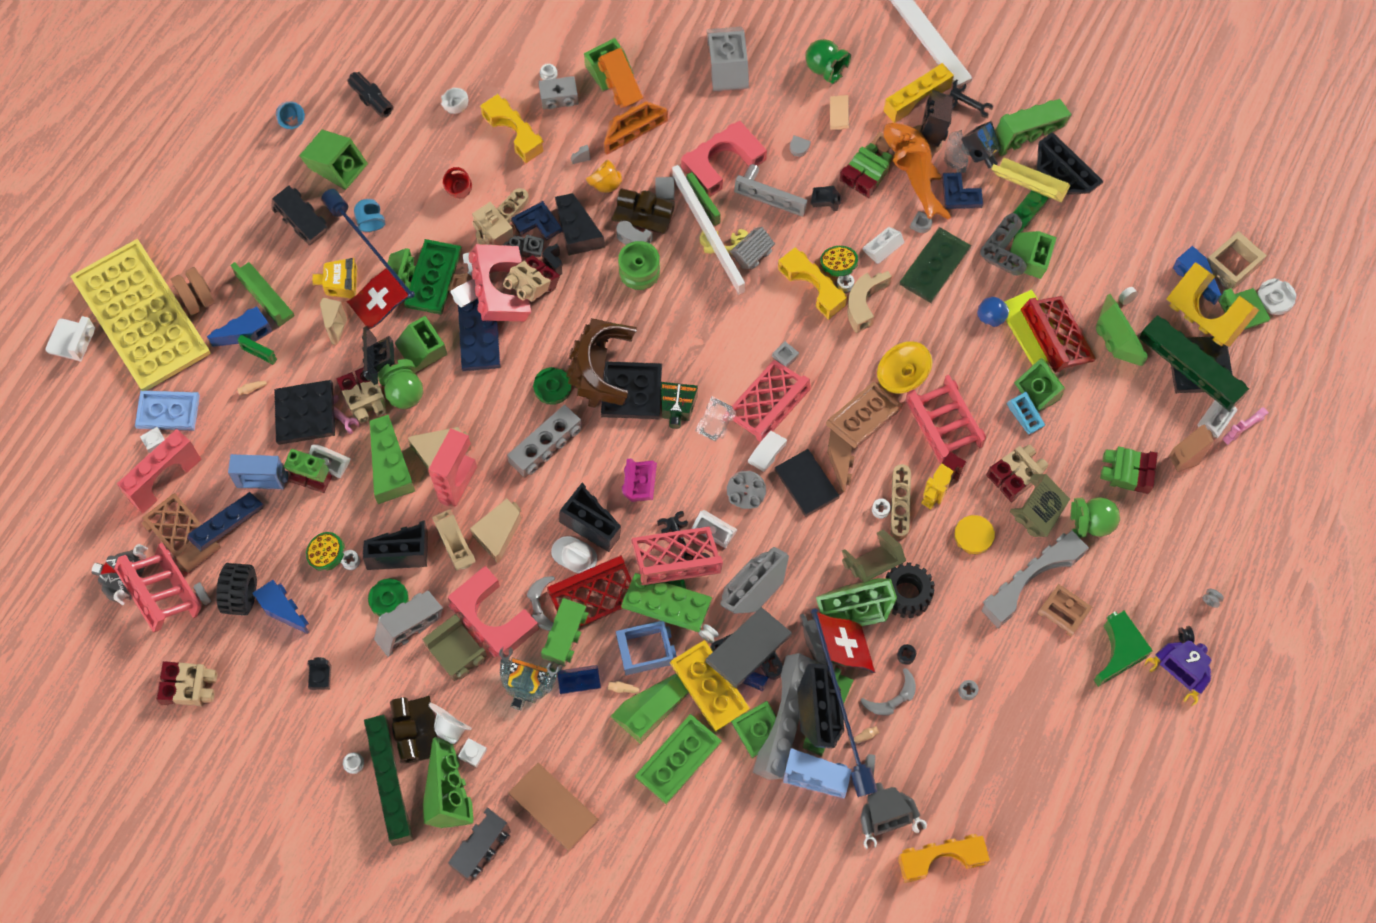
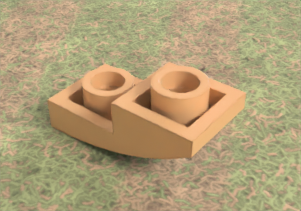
M848 95L830 96L831 129L842 130L849 128Z

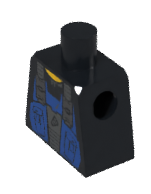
M992 121L975 127L960 138L975 163L984 160L988 169L998 164L994 154L1001 150V146Z

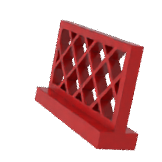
M1062 296L1037 300L1036 297L1030 298L1020 309L1054 373L1061 372L1067 367L1091 363L1096 360ZM1053 303H1058L1061 311L1053 307ZM1040 306L1047 309V312L1044 313ZM1050 312L1058 315V320L1051 317ZM1062 318L1067 320L1070 326L1062 323ZM1049 322L1056 325L1055 329L1051 327ZM1059 327L1067 331V335L1058 332ZM1072 334V335L1076 336L1077 339H1078V342H1076L1075 340L1071 339V338H1070V335ZM1058 338L1064 341L1063 345L1060 344ZM1068 343L1076 347L1075 352L1067 348ZM1079 350L1085 352L1087 357L1085 358L1078 354ZM1066 354L1072 356L1073 359L1070 361Z
M622 555L550 585L547 587V591L557 612L560 606L556 598L563 595L571 598V601L575 599L585 603L584 606L588 604L598 608L595 616L587 617L585 624L581 623L580 627L622 610V604L617 605L618 602H623V599H620L624 588L628 590L629 587L625 584L628 581L630 586L632 579L626 568L625 561ZM623 570L626 577L623 584L612 580L614 573ZM601 579L608 582L605 592L594 589L596 581ZM610 583L622 587L618 598L607 594ZM583 587L590 590L586 600L575 596L577 589ZM592 591L603 595L600 605L588 602ZM605 596L616 600L614 608L606 609L601 607Z

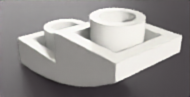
M474 279L450 291L454 301L460 307L469 305L478 299V296L475 295L476 285Z
M770 431L748 459V463L765 472L775 461L776 455L786 446L787 439Z

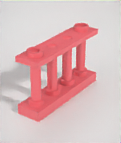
M950 375L945 376L943 387L924 395H917L916 391L912 390L907 392L905 399L940 464L949 452L972 442H976L980 449L983 447L986 439L983 429H979L958 391L956 381L952 380ZM946 393L949 394L953 401L931 412L926 411L923 406L925 402ZM955 409L958 410L962 417L940 428L935 427L932 422L934 418ZM965 425L967 426L971 435L953 443L944 444L942 435Z
M163 543L158 544L154 556L143 560L131 562L126 555L118 557L114 569L153 632L161 630L165 618L189 610L193 618L198 616L202 606L201 601L191 590L173 561L170 551L164 547ZM159 563L164 570L145 578L139 577L136 572L138 569ZM168 578L174 586L155 594L149 593L145 587ZM179 594L184 602L165 610L159 609L155 603Z

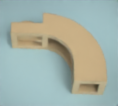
M888 271L878 273L872 279L866 273L853 285L849 294L847 315L855 333L873 325L874 316L868 308L866 300L872 294L890 286L892 276Z
M449 509L433 516L434 524L456 571L466 569L472 563H475V558L460 531L452 511Z

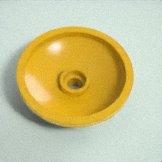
M914 341L895 345L884 354L879 362L877 377L880 384L887 391L898 394L916 389L927 379L931 372V353L923 344Z

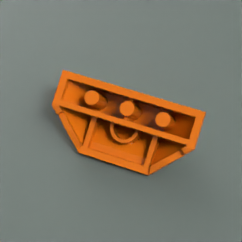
M645 101L636 107L629 108L625 113L613 117L609 122L604 141L606 155L667 122L668 110Z

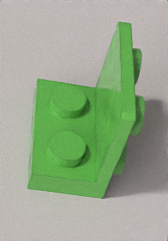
M1232 288L1224 290L1219 303L1225 313L1239 296L1259 309V312L1244 330L1269 322L1270 317L1254 288L1234 294Z

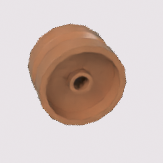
M195 266L186 270L185 274L189 283H186L179 274L170 279L191 316L200 312L197 299L206 308L215 304L206 281L200 276Z

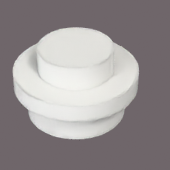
M545 64L540 69V77L543 80L557 78L558 71L554 65Z
M350 753L345 756L343 767L346 772L356 774L363 769L364 759L358 753Z

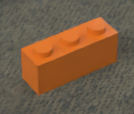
M618 48L598 58V66L601 72L605 73L607 78L605 79L609 89H612L614 93L613 100L620 109L643 99L622 48Z

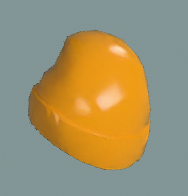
M606 160L593 174L586 178V181L596 190L610 193L618 189L622 182V175L615 169L611 161Z

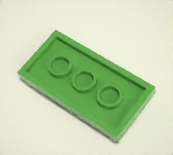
M634 574L621 608L700 632L712 597L666 582L642 585L641 575Z
M690 714L638 771L635 778L667 805L719 747L722 740Z

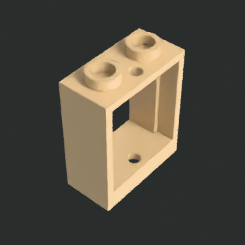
M1238 231L1211 254L1207 260L1213 275L1224 287L1234 290L1262 265L1267 255ZM1230 247L1250 263L1237 276L1217 260Z

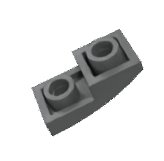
M514 235V237L504 243V246H519L520 256L531 257L532 255L541 257L544 239L526 235L525 238Z

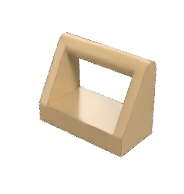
M322 297L320 307L324 325L331 343L337 345L347 317L340 301Z

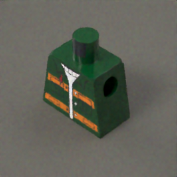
M661 382L662 417L670 419V428L679 429L681 427V420L690 421L698 397V385Z

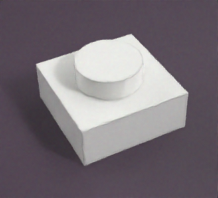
M468 738L458 758L477 768L487 748Z

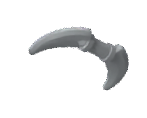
M553 576L537 580L532 584L527 593V597L533 606L532 617L540 628L551 631L553 622L541 610L540 595L544 587L554 581L555 578Z
M906 668L903 669L905 675L904 687L902 692L891 701L874 703L862 698L861 703L874 714H893V710L896 709L895 707L902 702L912 701L916 691L913 675Z

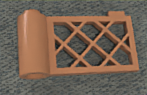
M175 493L142 517L144 519L142 525L148 532L154 531L178 560L175 564L182 572L186 570L189 573L221 548L215 541L203 551H200L189 542L187 534L191 532V529H196L202 524ZM174 501L178 503L177 511H167L171 503ZM155 515H162L161 523H152L150 519ZM166 515H176L174 524L165 523ZM180 515L189 516L188 524H179ZM164 528H173L172 536H163ZM178 528H187L185 537H176ZM175 541H184V546L176 552L173 549Z

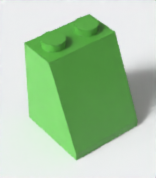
M323 129L299 155L310 170L344 190L351 185L368 165L351 138Z

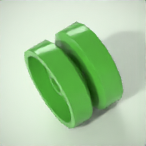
M634 241L622 248L618 257L621 281L627 287L634 290H645L652 287L660 277V256L657 249L652 244L644 241Z

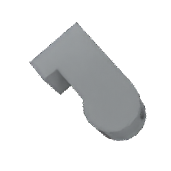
M622 221L616 227L617 238L625 245L634 241L652 242V232L647 229L641 232L628 221Z

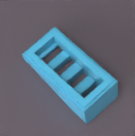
M1027 392L1006 403L1028 435L1045 426ZM1022 402L1024 405L1018 407L1017 404ZM1026 408L1028 411L1022 414L1021 410ZM1031 414L1032 418L1026 421L1025 417ZM1033 421L1037 422L1036 425L1032 427L1029 426V423Z

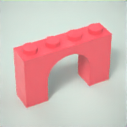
M740 120L735 124H730L721 133H716L712 139L701 143L695 150L687 152L681 158V168L686 174L691 172L694 174L709 198L723 189V179L709 163L710 158L714 154L721 151L734 152L748 166L751 164L758 166L766 161L767 150Z
M476 244L469 253V262L472 263V278L475 280V295L478 296V311L481 313L482 320L525 322L531 313L529 300H521L518 295H507L499 292L494 288L489 279V273L510 272L512 267L521 263L519 246Z
M450 428L428 470L439 502L446 506L452 505L456 507L477 468L475 459L465 455L471 444L469 435Z
M176 429L124 476L117 485L127 499L143 514L157 501V498L152 493V485L162 471L173 464H178L188 473L202 459L191 441Z
M484 566L447 596L450 602L448 606L455 614L459 613L463 617L461 621L468 629L470 627L476 632L474 635L481 643L485 642L489 646L487 650L494 658L498 656L502 661L503 659L499 656V651L502 647H504L503 653L509 655L510 648L513 651L539 630V626L525 609L502 626H488L478 619L477 611L481 602L500 587L498 579Z

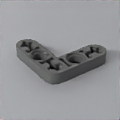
M1011 213L1002 220L981 248L980 254L986 262L1014 276H1019L1025 272L1026 263L1021 257L1005 250L1022 226V221L1018 215ZM1000 235H1005L1003 240L997 241ZM1003 256H1007L1005 262L999 263Z

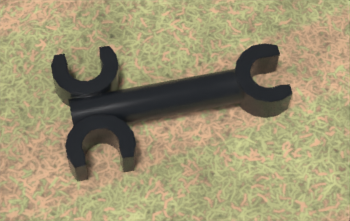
M956 79L953 82V89L949 96L953 97L954 108L957 106L958 100L979 110L982 117L988 118L989 114L984 112V109L989 108L992 110L993 105L991 103L982 104L964 95L963 92H965L967 84H964L959 89L956 87L958 84Z
M679 511L674 517L668 519H659L657 521L658 526L662 524L667 526L661 530V533H669L670 530L672 532L680 531L679 527H686L688 525L687 520L683 522L678 520L684 516V512ZM680 537L676 540L677 542L686 546V542L683 537ZM685 552V553L683 554V556L681 557V558L685 559L684 557H685L686 555H689V556L692 557V560H693V558H694V556H692V555H690V554H688V553H686V552Z

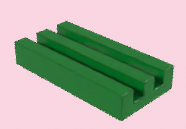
M240 335L237 341L242 350L273 365L277 361L273 350L243 335Z

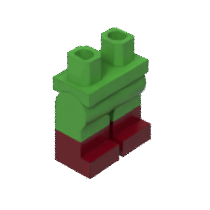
M869 143L865 148L862 146L851 162L840 171L839 181L852 189L855 187L857 192L870 198L888 173L892 155L884 152L879 157L876 155L878 148L872 143Z
M1119 446L1116 450L1106 449L1103 453L1102 461L1112 463V468L1103 466L1100 479L1110 481L1109 486L1112 487L1117 486L1149 494L1154 487L1158 452L1150 451L1149 453H1144L1132 449H1124V447Z
M295 449L290 450L284 464V468L290 472L289 482L325 493L332 478L324 459Z

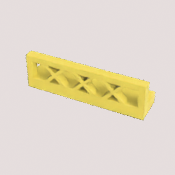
M1003 158L1000 166L993 165L991 168L998 177L1061 203L1070 187L1066 182L1007 158Z

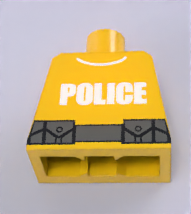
M348 258L326 262L323 267V274H313V285H323L325 294L328 296L353 298L356 295L357 265L355 259Z

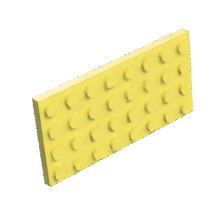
M138 239L70 276L142 391L151 389L211 354Z

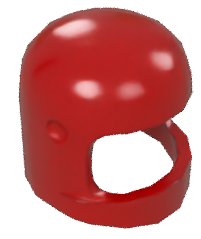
M453 167L446 171L442 183L448 194L456 199L467 197L472 190V182L468 173L460 167ZM453 171H461V172H463V173H458V172H457V173L452 174Z

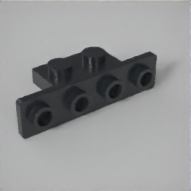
M365 326L363 327L362 350L364 352V358L362 359L364 363L363 374L368 381L370 380L376 385L378 384V372L387 364L390 367L395 364L394 342L390 336L377 342V338Z

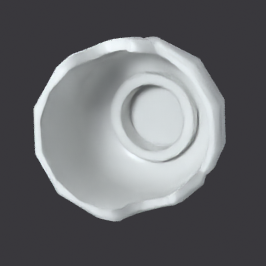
M451 88L441 96V105L450 114L461 113L467 108L469 102L468 95L461 88Z

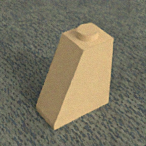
M458 427L452 428L454 430L461 432V430ZM450 429L408 438L411 448L427 469H429Z
M508 499L504 500L470 528L472 536L497 563L501 561L521 521L520 507L515 502L511 503Z

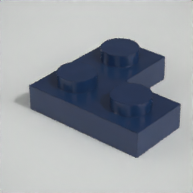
M943 173L942 182L946 209L983 207L982 188L963 189L961 173Z
M544 201L511 218V222L520 235L537 227L547 241L562 232L561 226Z

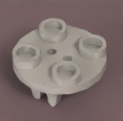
M752 471L735 473L727 485L729 501L731 504L743 509L757 508L763 502L766 495V484L763 478Z

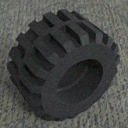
M907 562L906 566L902 563L887 573L885 579H891L897 597L892 614L897 615L899 613L901 618H905V615L913 618L914 614L918 617L922 614V611L925 612L928 609L934 595L935 584L934 581H931V574H926L927 569H920L919 564L911 566V562ZM901 583H911L917 587L919 595L915 598H905L899 594L896 587Z
M224 564L218 577L216 590L217 606L220 613L247 616L250 613L255 601L253 592L257 589V577L253 565Z

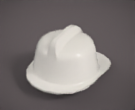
M565 536L559 538L552 546L551 553L554 561L575 573H581L595 567L597 563L595 550L577 538Z
M433 703L428 704L437 714L434 728L441 739L455 744L466 729H472L470 726L458 721L441 707Z

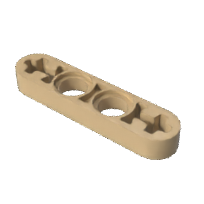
M523 188L515 189L497 208L508 223L511 222L513 216L519 214L528 204L529 197L527 191ZM507 207L514 209L510 214L504 213L503 210ZM476 231L477 242L480 245H490L487 244L484 238H481V235L484 234L481 231Z
M903 464L897 465L892 474L890 531L891 535L898 540L907 537L910 526L911 470ZM899 471H903V474H905L903 483H899ZM902 488L907 494L904 497H899L895 491ZM897 507H903L905 508L906 513L904 515H898L896 514L895 509ZM899 521H902V533H898L897 530Z

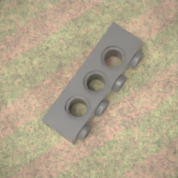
M564 404L507 454L508 462L524 478L532 475L543 461L547 462L552 457V453L557 449H562L569 438L579 434L582 428L581 419ZM558 428H564V429H565V430L562 431V432H557V431H556V429H558ZM545 440L551 441L547 445L542 444ZM529 453L536 454L534 457L527 456Z

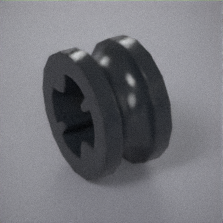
M1186 626L1185 629L1183 627L1178 629V637L1181 643L1184 644L1187 641L1195 642L1191 626Z
M909 644L902 645L897 653V659L905 665L913 663L916 657L915 648ZM904 650H906L907 653H911L909 657L910 659H907L906 656L902 657Z

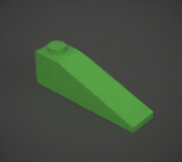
M676 673L624 701L610 717L642 744L689 692Z
M437 737L433 738L423 800L424 824L438 828L470 825L474 823L472 801L466 795L464 789L466 783L464 779H461L458 771L460 765L452 743Z

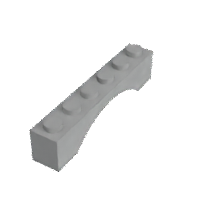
M1073 531L1067 535L1063 533L1056 540L1057 543L1053 547L1051 545L1046 547L1039 559L1033 558L1027 564L1028 568L1026 570H1019L1012 577L1013 581L1009 584L1005 582L999 587V592L995 596L991 594L983 601L982 612L997 628H1000L1013 617L1019 594L1031 579L1049 569L1071 567L1086 554L1089 547Z
M800 653L788 655L785 658L781 672L782 695L779 711L766 742L758 752L753 773L768 780L783 779L790 750L800 720L797 689L809 663H816L815 660Z

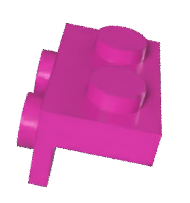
M631 458L627 459L626 466L624 467L625 479L622 485V492L631 502L653 500L657 463L653 460L635 462Z

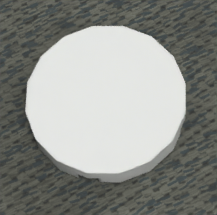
M1275 278L1262 283L1257 292L1265 310L1273 315L1286 314L1295 304V290L1286 281L1282 282Z

